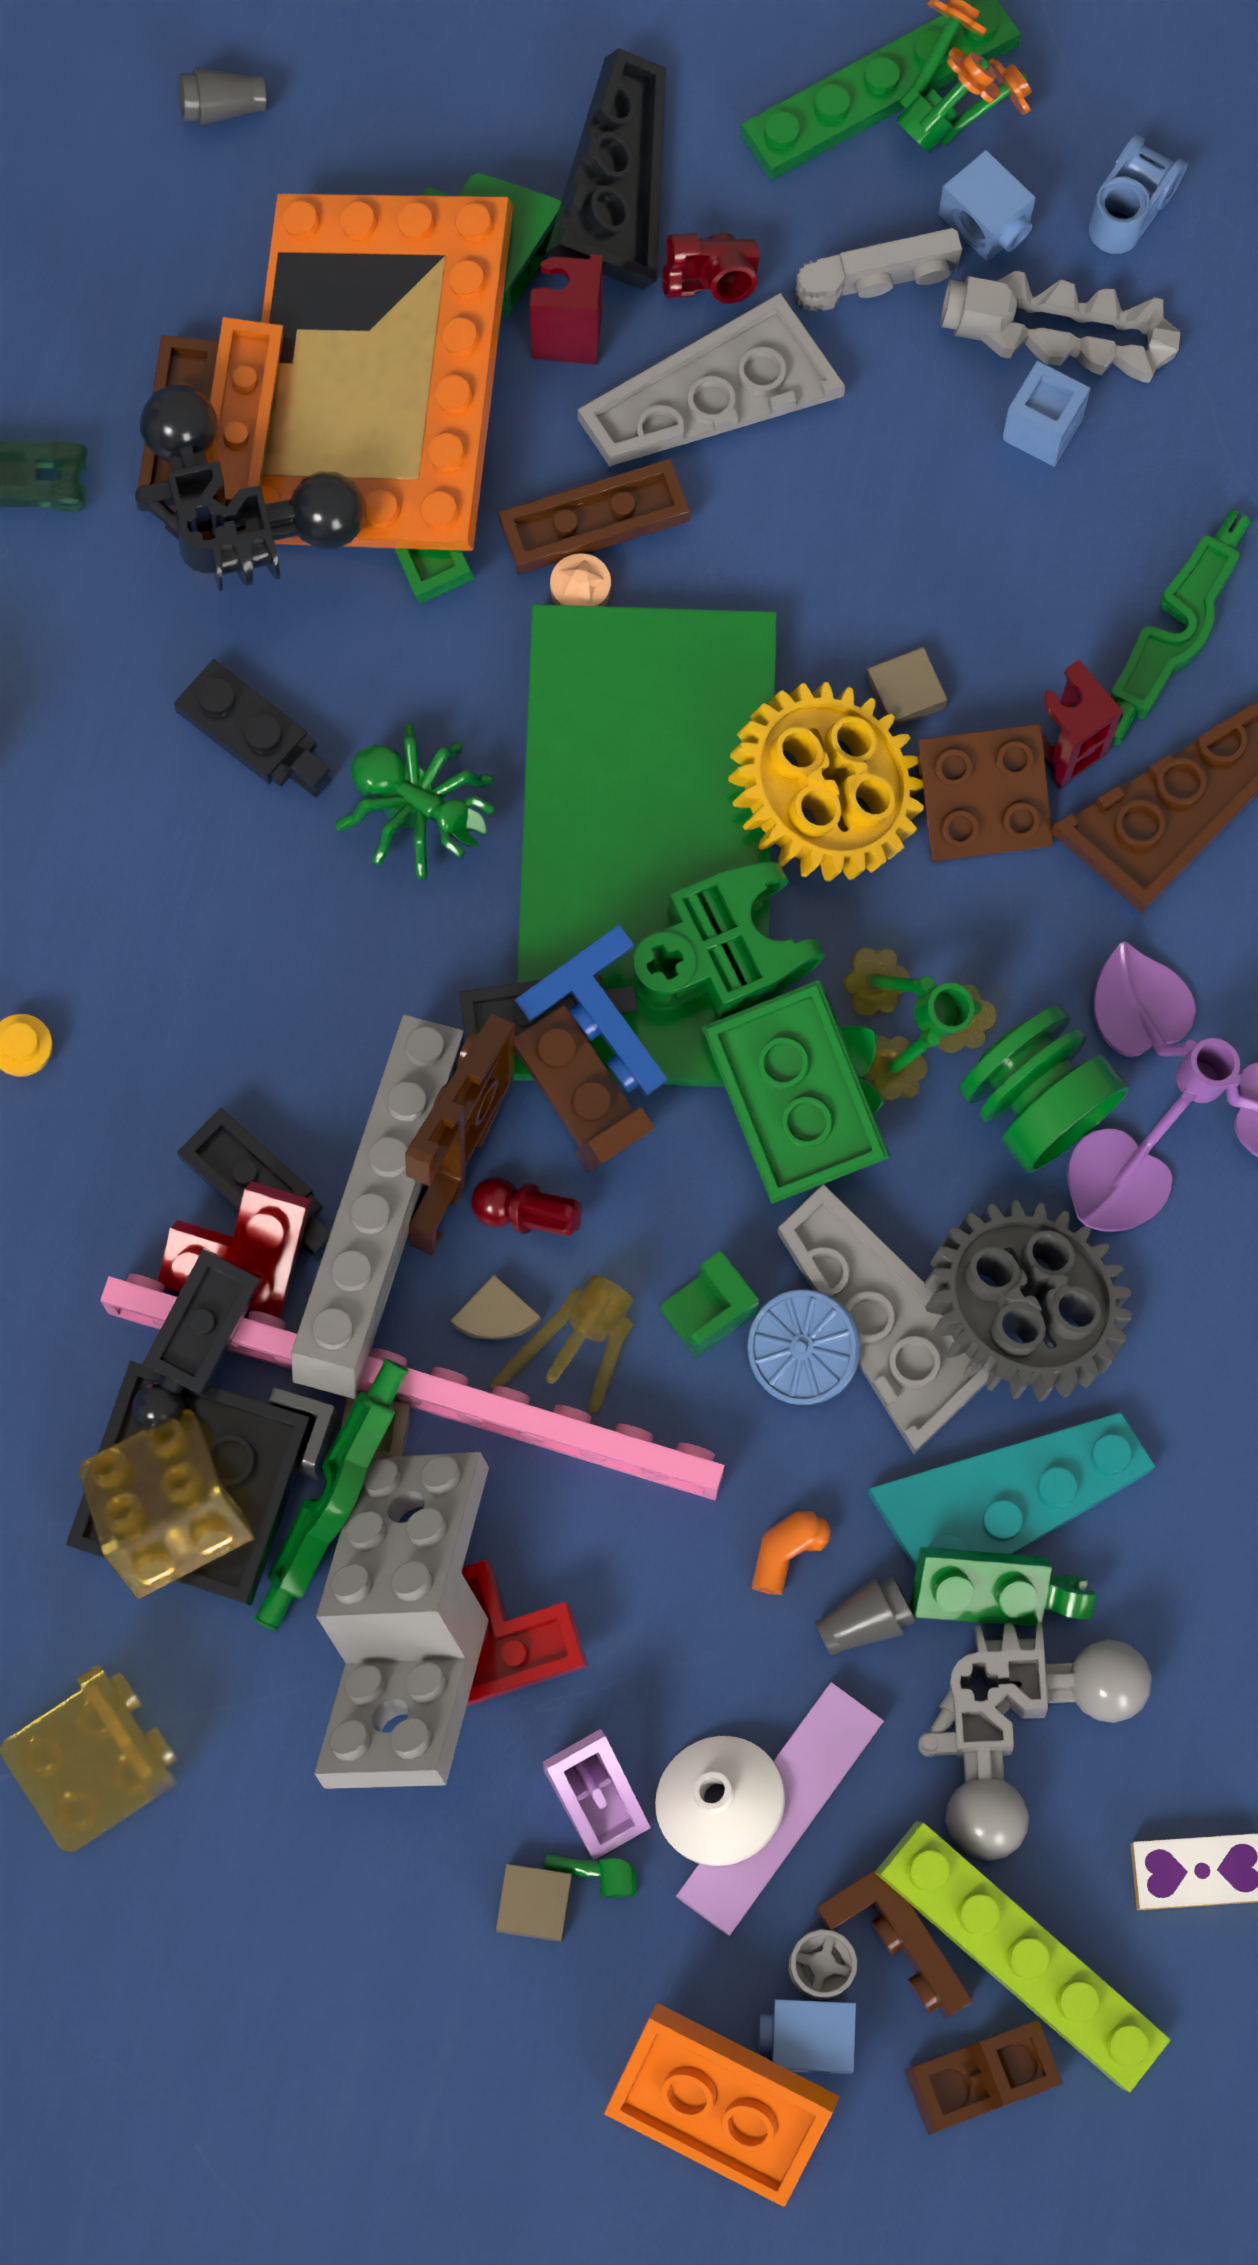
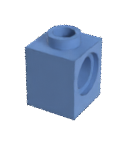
M985 150L943 186L938 215L951 228L957 230L958 234L988 262L1003 248L1008 252L1014 250L1029 235L1032 230L1030 222L1036 197Z
M775 1999L772 2003V2015L760 2014L758 2054L770 2056V2061L792 2072L848 2075L854 2073L856 2003Z

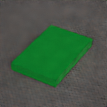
M817 980L702 1027L771 1204L891 1157L822 980Z

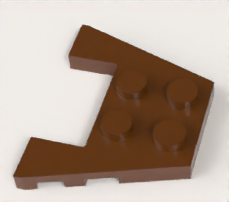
M492 1013L480 1033L473 1030L467 1037L458 1058L457 1070L448 1084H444L440 1089L429 1115L405 1153L406 1176L429 1186L409 1224L410 1246L430 1255L434 1254L443 1235L436 1231L450 1203L457 1204L465 1186V1167L475 1147L482 1148L514 1076L515 1024Z

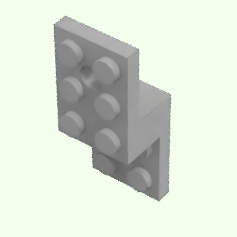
M481 1452L372 1458L367 1468L358 1499L341 1529L316 1615L345 1662L314 1773L324 1789L441 1786L447 1784L489 1621L461 1573L489 1470ZM424 1507L414 1513L407 1522L398 1523L406 1512L414 1508ZM398 1715H408V1718L397 1724L391 1732H382L385 1724Z

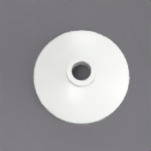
M732 1736L705 1738L683 1749L666 1767L656 1792V1816L660 1829L667 1841L687 1859L709 1866H726L739 1863L759 1852L776 1833L785 1808L784 1783L773 1760L765 1751L752 1742ZM714 1784L724 1785V1795L718 1802H705L704 1795L710 1786Z

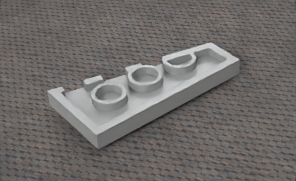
M779 293L577 409L578 421L610 467L844 397L845 385L782 294Z
M823 1184L778 1227V1235L811 1289L826 1293L837 1299L852 1315L859 1331L861 1343L858 1365L913 1455H915L987 1384L989 1372L981 1368L978 1372L968 1377L964 1372L970 1358L965 1353L956 1357H947L946 1352L954 1342L952 1335L935 1336L932 1332L940 1318L944 1315L930 1313L925 1309L926 1304L935 1292L924 1287L925 1283Z

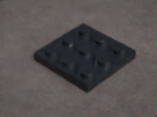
M130 1360L66 1545L252 1606L315 1420L308 1416L208 1385L205 1393L201 1395L184 1387L180 1393L184 1402V1414L180 1423L167 1433L152 1434L140 1428L134 1420L132 1403L137 1392L145 1385L157 1382L161 1374Z

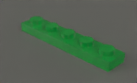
M970 0L971 6L980 12L975 22L985 27L987 31L982 37L960 25L924 91V96L932 88L937 91L959 79L958 74L947 63V60L950 58L949 51L952 48L960 49L967 56L971 52L977 53L988 61L991 58L996 59L1019 46L1021 33L998 0ZM941 15L741 124V137L771 181L904 109L905 107L899 100L913 86L949 19Z

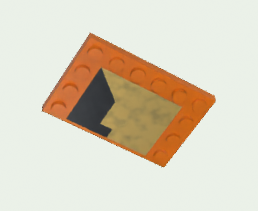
M277 194L261 322L283 325V342L261 480V490L265 504L291 499L293 491L300 482L319 471L338 472L354 481L366 502V519L361 531L352 542L343 547L473 551L514 209L508 197ZM299 536L274 540L275 544L310 545L301 540Z

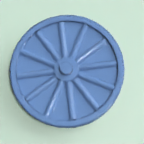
M799 1289L777 1295L760 1309L750 1327L747 1351L751 1369L760 1385L768 1393L790 1404L810 1405L833 1398L849 1384L858 1367L861 1343L857 1325L843 1304L826 1293L816 1290Z

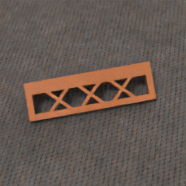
M223 317L210 397V403L217 414L218 431L205 455L207 463L217 461L220 463L224 479L225 506L230 504L239 489L261 486L283 342V325ZM210 531L200 532L203 540L213 539Z

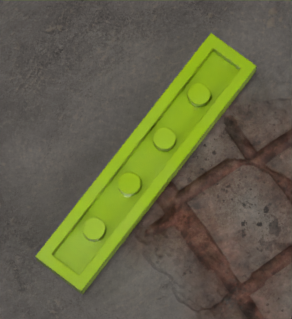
M916 1821L875 1871V1874L1122 2090L1131 2092L1171 2041L1162 2031L925 1823Z

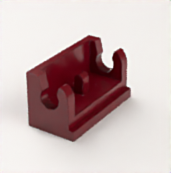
M590 254V260L566 257L548 258L541 262V272L548 275L562 274L567 277L569 283L561 290H553L549 287L531 289L532 359L597 365L603 313V255Z
M1079 659L1065 669L1064 675L1067 681L1061 701L1050 690H1047L1044 696V705L1047 712L1055 720L1059 729H1061L1056 747L1049 744L1046 735L1042 733L1044 760L1054 772L1053 782L1059 789H1062L1108 754L1123 711Z

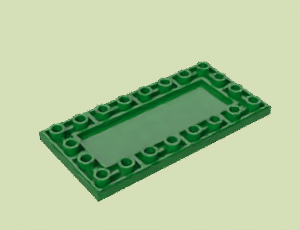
M532 604L517 983L546 978L595 941L620 925L634 944V948L598 975L601 977L603 990L631 986L633 957L639 943L653 933L674 926L667 913L671 893L726 870L771 862V847L762 851L758 847L765 835L762 828L759 827L752 830H745L743 828L744 823L753 815L751 809L733 806L732 802L745 791V787L728 782V777L738 767L742 766L730 758V753L740 743H743L737 736L738 732L749 721H752L750 716L763 703L768 705V702L775 696L777 612ZM770 898L762 901L764 907L752 916L756 929L767 938H769ZM661 964L653 965V973L662 972L666 979L674 978L675 969L665 971ZM707 994L669 1011L650 1009L637 999L638 1012L622 1015L667 1077L668 1081L663 1085L725 1087L702 1029L703 1026L719 1020ZM599 1035L592 1041L587 1038L616 1084H621L606 1063L615 1054L602 1036ZM515 1052L513 1080L534 1081Z

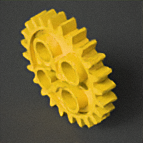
M824 682L813 694L805 683L800 684L789 695L783 690L778 692L768 702V705L763 703L750 716L752 721H749L737 734L743 743H740L730 753V758L742 766L738 767L728 777V782L745 787V791L732 802L733 806L750 808L753 813L744 823L743 828L745 830H752L761 827L765 835L760 841L759 849L761 851L776 843L781 848L778 863L782 867L792 858L796 857L800 859L801 876L807 877L820 865L823 877L828 882L838 876L842 870L849 880L855 879L865 871V868L871 873L876 871L887 862L886 858L890 860L904 848L902 841H905L917 829L910 820L923 811L924 805L919 801L911 798V796H914L923 788L922 780L911 777L908 773L918 764L917 756H903L900 750L909 741L910 736L908 734H900L894 737L888 730L895 718L893 714L886 715L880 720L872 716L875 708V700L873 698L867 700L861 707L855 706L853 688L847 687L836 699L833 697L832 689L828 682ZM838 740L843 741L850 748L852 756L846 754L841 749ZM783 750L790 752L795 757L798 767L792 765L786 759ZM856 796L862 798L867 803L871 814L865 812L859 806ZM801 807L808 809L814 815L817 825L805 818Z

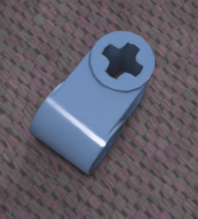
M1135 134L1127 143L1112 172L1100 187L1096 196L1088 225L1089 236L1093 244L1100 250L1110 254H1122L1130 251L1138 243L1157 213L1173 197L1186 173L1188 163L1182 159L1173 162L1145 146V138ZM1110 212H1118L1128 218L1119 219L1112 216Z

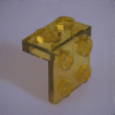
M184 1409L179 1421L171 1418L160 1426L150 1428L148 1432L142 1430L90 1457L79 1467V1476L103 1555L138 1599L254 1539L248 1520L220 1483L200 1422L190 1409Z
M99 1664L76 1679L82 1688L80 1691L6 1739L0 1748L1 1757L57 1845L68 1853L80 1850L178 1784L168 1768L169 1765L178 1760L157 1727L146 1733L132 1712L142 1705L137 1695L121 1672L110 1678Z

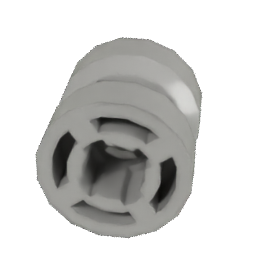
M820 1929L807 1933L794 1946L788 1961V1973L791 1983L800 1994L811 2000L826 2001L837 1997L851 1985L857 1971V1957L853 1946L844 1936L832 1930Z

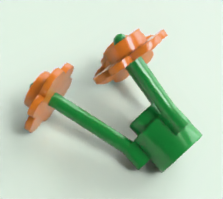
M929 0L927 5L949 20L913 86L899 100L906 110L896 121L917 143L931 153L940 142L947 146L962 129L1006 97H1010L1022 115L1027 114L1031 109L1024 98L1031 94L1032 91L1027 83V75L1024 72H1020L1014 64L1004 69L1002 64L994 58L987 61L974 52L967 56L960 49L954 47L949 51L950 58L947 60V63L958 74L960 81L944 98L933 88L924 96V91L960 25L982 37L987 31L985 27L975 22L980 12L971 6L970 0H946L945 4L938 0ZM996 78L998 79V83L1000 84L999 87L994 82ZM968 91L982 97L980 101L952 120L958 114L954 106Z

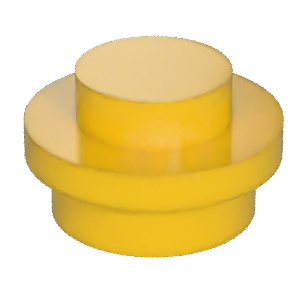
M15 1014L1 1020L0 1070L17 1077L29 1076L40 1071L49 1061L53 1050L52 1037L46 1025L38 1018L28 1014Z

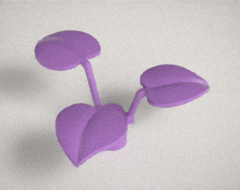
M1126 941L1117 946L1098 976L1093 996V1016L1096 1028L1102 1039L1123 1056H1139L1152 1046L1160 1056H1184L1176 1071V1082L1182 1094L1139 1147L1130 1135L1121 1130L1102 1129L1093 1131L1083 1137L1071 1153L1068 1162L1067 1179L1077 1218L1086 1227L1107 1232L1124 1231L1137 1227L1153 1218L1167 1202L1172 1188L1173 1177L1171 1170L1164 1162L1148 1155V1153L1192 1101L1198 1103L1211 1102L1217 1099L1226 1089L1228 1103L1240 1108L1234 1120L1236 1135L1242 1145L1258 1157V1062L1248 1065L1239 1075L1240 1059L1238 1053L1232 1045L1222 1039L1207 1038L1198 1044L1194 1040H1188L1185 1044L1168 1045L1182 1040L1190 1031L1196 1013L1193 995L1186 983L1175 972L1143 955Z

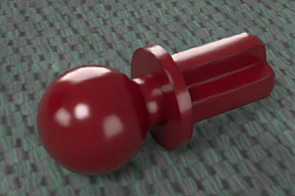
M491 1177L480 1182L475 1187L471 1196L473 1214L482 1224L489 1227H502L512 1222L514 1230L522 1234H527L534 1229L570 1236L573 1232L579 1230L582 1223V1205L577 1200L542 1193L535 1184L526 1183L518 1190L507 1179Z

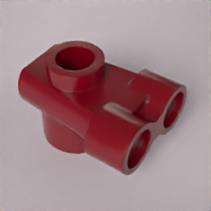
M724 232L714 234L708 239H699L697 233L668 235L666 241L667 262L662 270V287L666 299L694 297L695 291L710 289L717 301L733 304L745 300L754 292L757 286V270L760 258L759 248L755 239H735L733 235Z

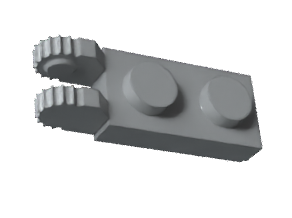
M954 228L841 252L839 255L817 259L816 263L812 261L809 264L804 263V267L799 268V274H797L795 300L798 301V306L803 307L802 310L806 309L810 313V311L817 312L818 309H822V311L834 309L843 295L858 292V296L861 298H872L887 293L893 288V285L916 280L918 285H931L947 279L951 272L957 271L962 252L958 231L954 230Z

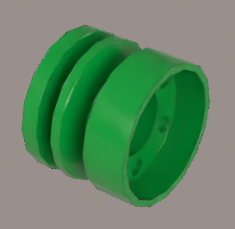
M1054 1005L1030 1020L1019 1023L1001 1036L984 1052L979 1063L969 1072L958 1090L968 1103H976L991 1095L979 1112V1116L984 1122L990 1123L1012 1111L1016 1114L1017 1117L1005 1131L1001 1142L1027 1173H1033L1043 1168L1080 1141L1118 1106L1130 1089L1127 1082L1104 1056L1098 1055L1079 1064L1077 1067L1072 1064L1071 1061L1080 1052L1087 1036L1082 1030L1075 1029L1058 1038L1071 1019L1059 1005Z

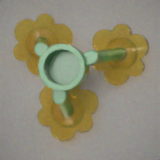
M862 947L853 954L851 959L853 971L847 973L843 980L845 990L853 993L851 1000L854 1011L862 1016H872L878 1010L890 1013L897 1007L898 999L896 995H900L903 992L916 993L918 998L914 1006V1019L918 1028L922 1031L920 1038L911 1045L902 1036H896L889 1040L883 1035H877V1055L870 1072L865 1078L873 1080V1086L882 1094L885 1101H893L900 1095L905 1098H913L920 1090L918 1081L924 1078L928 1071L927 1063L921 1054L934 1046H938L940 1050L950 1054L958 1052L964 1045L970 1049L981 1047L985 1042L984 1031L990 1029L996 1021V1010L991 1003L980 1000V991L974 985L961 986L957 983H943L937 986L929 976L919 979L909 978L907 970L901 965H896L897 955L892 949L882 948L876 952L872 948Z

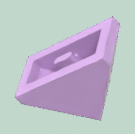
M601 1729L543 1761L545 1775L593 1860L651 1828Z

